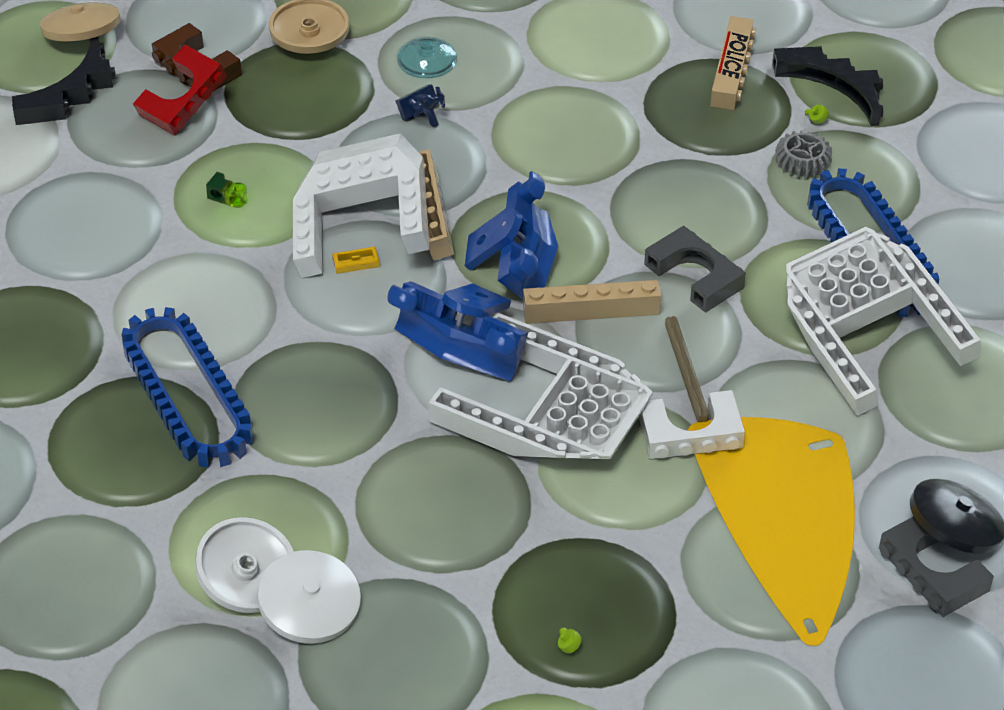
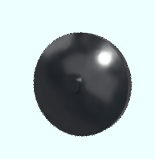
M928 479L920 482L910 497V509L917 522L931 536L949 547L967 553L985 554L996 550L1004 538V520L997 509L982 495L962 484L945 479Z

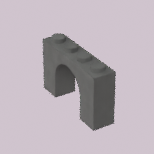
M684 225L645 249L644 265L658 276L683 263L699 264L710 271L707 276L691 286L690 301L705 313L744 289L746 272Z
M913 516L883 532L878 549L885 558L892 562L897 571L906 577L915 591L921 593L932 609L936 610L942 617H945L990 592L994 575L978 559L956 571L947 573L931 570L922 564L917 554L939 541L925 531Z

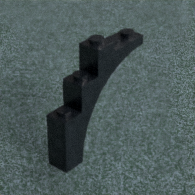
M99 36L90 39V46L85 58L68 76L44 89L12 96V107L16 125L65 120V111H69V106L90 103L89 95H93L92 90L113 88L112 79H116L115 67H110L109 59L105 58L104 42L100 43Z
M822 46L774 48L772 67L775 77L807 79L836 89L860 107L866 115L870 126H879L880 117H883L884 112L883 105L879 104L880 90H883V79L879 77L877 70L855 71V67L851 65L849 58L827 59V55L823 53Z

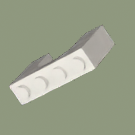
M733 391L709 393L708 411L711 424L696 431H687L674 426L667 417L663 399L649 400L639 415L649 459L743 448L745 431Z

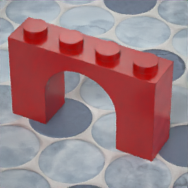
M184 45L172 60L179 72L193 79V84L189 91L176 99H163L145 89L133 103L141 117L174 136L185 126L187 121L198 111L200 106L227 76L220 63L187 45Z

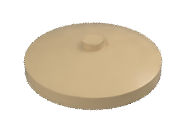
M292 0L281 5L272 13L269 20V31L273 41L288 51L304 54L319 53L336 47L346 38L349 32V19L345 10L330 0Z
M100 2L78 3L50 12L41 19L40 28L42 35L50 40L80 41L110 32L119 25L121 18L118 8L114 5Z

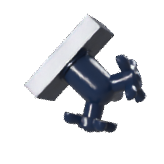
M428 84L395 100L402 120L413 116L417 118L420 113L424 112L428 117L430 125L436 127L439 123L433 106L440 102L441 107H445V96L440 87L437 86L435 87L436 90H434L433 85Z

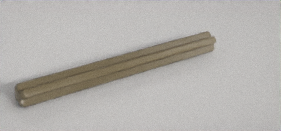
M668 316L665 319V326L696 420L698 422H706L709 420V412L678 319L675 316Z

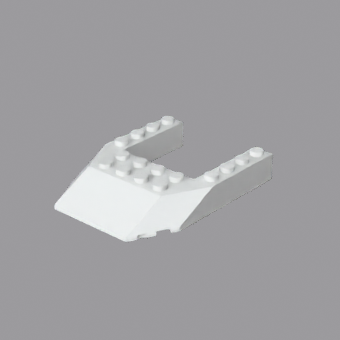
M401 133L319 152L293 198V261L301 278L322 274V212L399 195L400 233L407 253L412 254L429 250L424 159Z
M864 227L786 264L788 307L812 353L857 416L878 406L877 390L840 338L913 303L960 366L981 357L980 338L911 249L902 243L898 245L891 242L889 237L877 234L874 230Z
M497 312L493 318L528 333L520 359L557 374L525 421L442 387L438 389L429 401V422L512 456L611 459L652 397L653 392L646 385H643L635 374L631 375L625 369L626 365L621 360Z

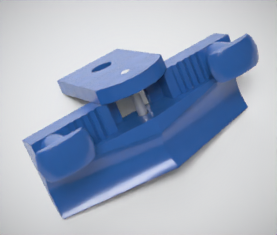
M533 171L529 172V179L522 184L518 181L508 189L506 209L468 235L464 265L469 270H472L501 250L497 281L522 299L523 289L545 287L558 249V243L548 211L540 209L533 202L536 199L540 200L545 192V181Z
M412 281L403 283L402 288L396 285L390 287L387 296L388 303L400 309L395 330L441 359L507 381L513 380L528 333L489 316L509 309L510 299L476 284H469L446 291L444 295ZM457 312H459L458 319L455 320V319H456ZM464 315L474 317L471 326L462 323Z

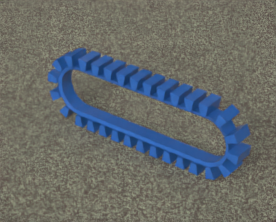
M838 168L837 177L832 178L829 170L821 172L820 180L813 178L807 202L808 209H813L812 216L816 221L818 220V225L822 230L824 229V234L827 238H831V243L849 235V233L824 198V194L836 189L851 191L861 199L885 235L890 238V241L898 245L902 243L908 246L935 282L939 284L938 272L933 273V265L930 261L927 262V257L923 252L920 253L921 248L917 243H914L911 234L907 235L908 230L904 225H901V220L898 216L894 217L895 212L891 207L888 208V202L885 198L882 199V194L879 190H876V185L873 181L863 186L864 174L857 172L853 179L847 178V169ZM912 303L900 309L898 316L908 317L910 307L914 308L917 315H920V313Z
M165 307L164 316L155 317L154 308L146 309V320L143 322L136 315L128 320L130 329L123 328L121 334L125 358L128 363L130 362L133 372H135L139 382L141 381V385L147 392V396L152 401L156 411L158 410V415L164 421V425L169 430L172 439L175 440L179 451L182 449L183 457L190 462L197 455L199 466L209 468L210 457H219L220 467L230 465L229 453L232 451L241 459L247 454L246 444L252 445L253 441L250 414L246 408L244 409V404L240 398L238 399V395L232 389L229 380H226V375L222 369L220 370L218 362L214 360L213 354L208 350V346L203 341L200 333L197 332V328L193 323L190 324V317L183 312L176 319L174 308ZM157 329H167L180 336L236 428L234 435L229 440L220 444L209 445L201 443L193 437L139 345L140 339L146 333Z

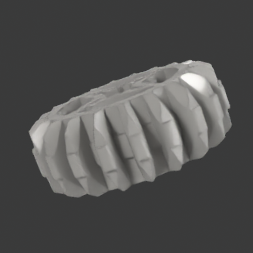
M802 130L800 133H796L793 131L791 135L785 134V137L780 138L776 146L775 158L778 167L782 168L783 172H789L790 176L797 175V178L804 176L806 179L808 176L815 178L816 175H820L821 172L829 168L832 162V147H830L828 141H825V137H818V133L810 134V131L803 133Z

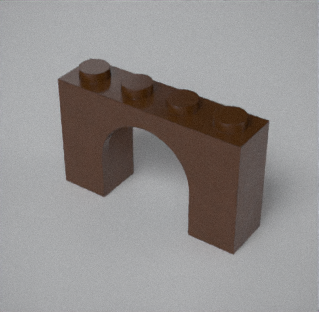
M188 23L151 44L154 61L161 64L168 72L173 73L182 82L191 87L193 79L179 72L172 60L184 45L196 51L204 48L202 31ZM226 50L212 58L221 64L227 75L215 90L242 75L241 61L230 51Z

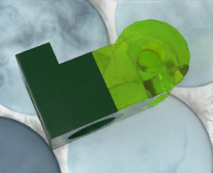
M216 172L206 184L207 199L235 208H240L247 204V188L245 184L240 182L233 183L225 179L223 173Z

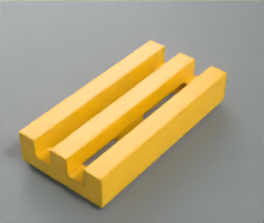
M375 246L332 253L336 274L380 267Z

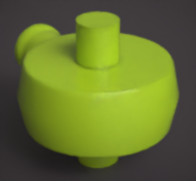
M816 105L812 109L807 108L805 110V114L809 115L811 121L816 124L825 122L829 115L827 108L823 105Z
M561 628L559 630L558 647L567 654L573 653L581 644V636L573 629Z

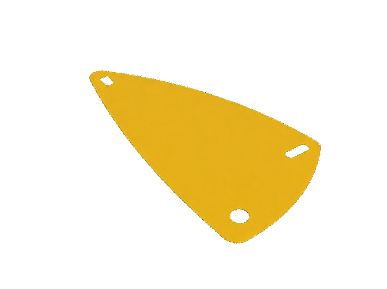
M740 417L745 431L743 448L695 454L696 460L733 539L769 597L805 644L810 646L820 645L825 640L839 607L846 585L853 550L855 525L854 489L845 441L837 433L804 423L774 418ZM711 420L693 423L689 426L688 431L701 430L710 425ZM831 440L833 442L832 446L818 450H810L808 448L809 444L819 441ZM812 619L818 632L809 634L804 625V620Z

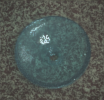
M431 36L414 38L402 45L397 53V63L401 70L417 78L443 76L450 72L457 62L455 48L445 40Z

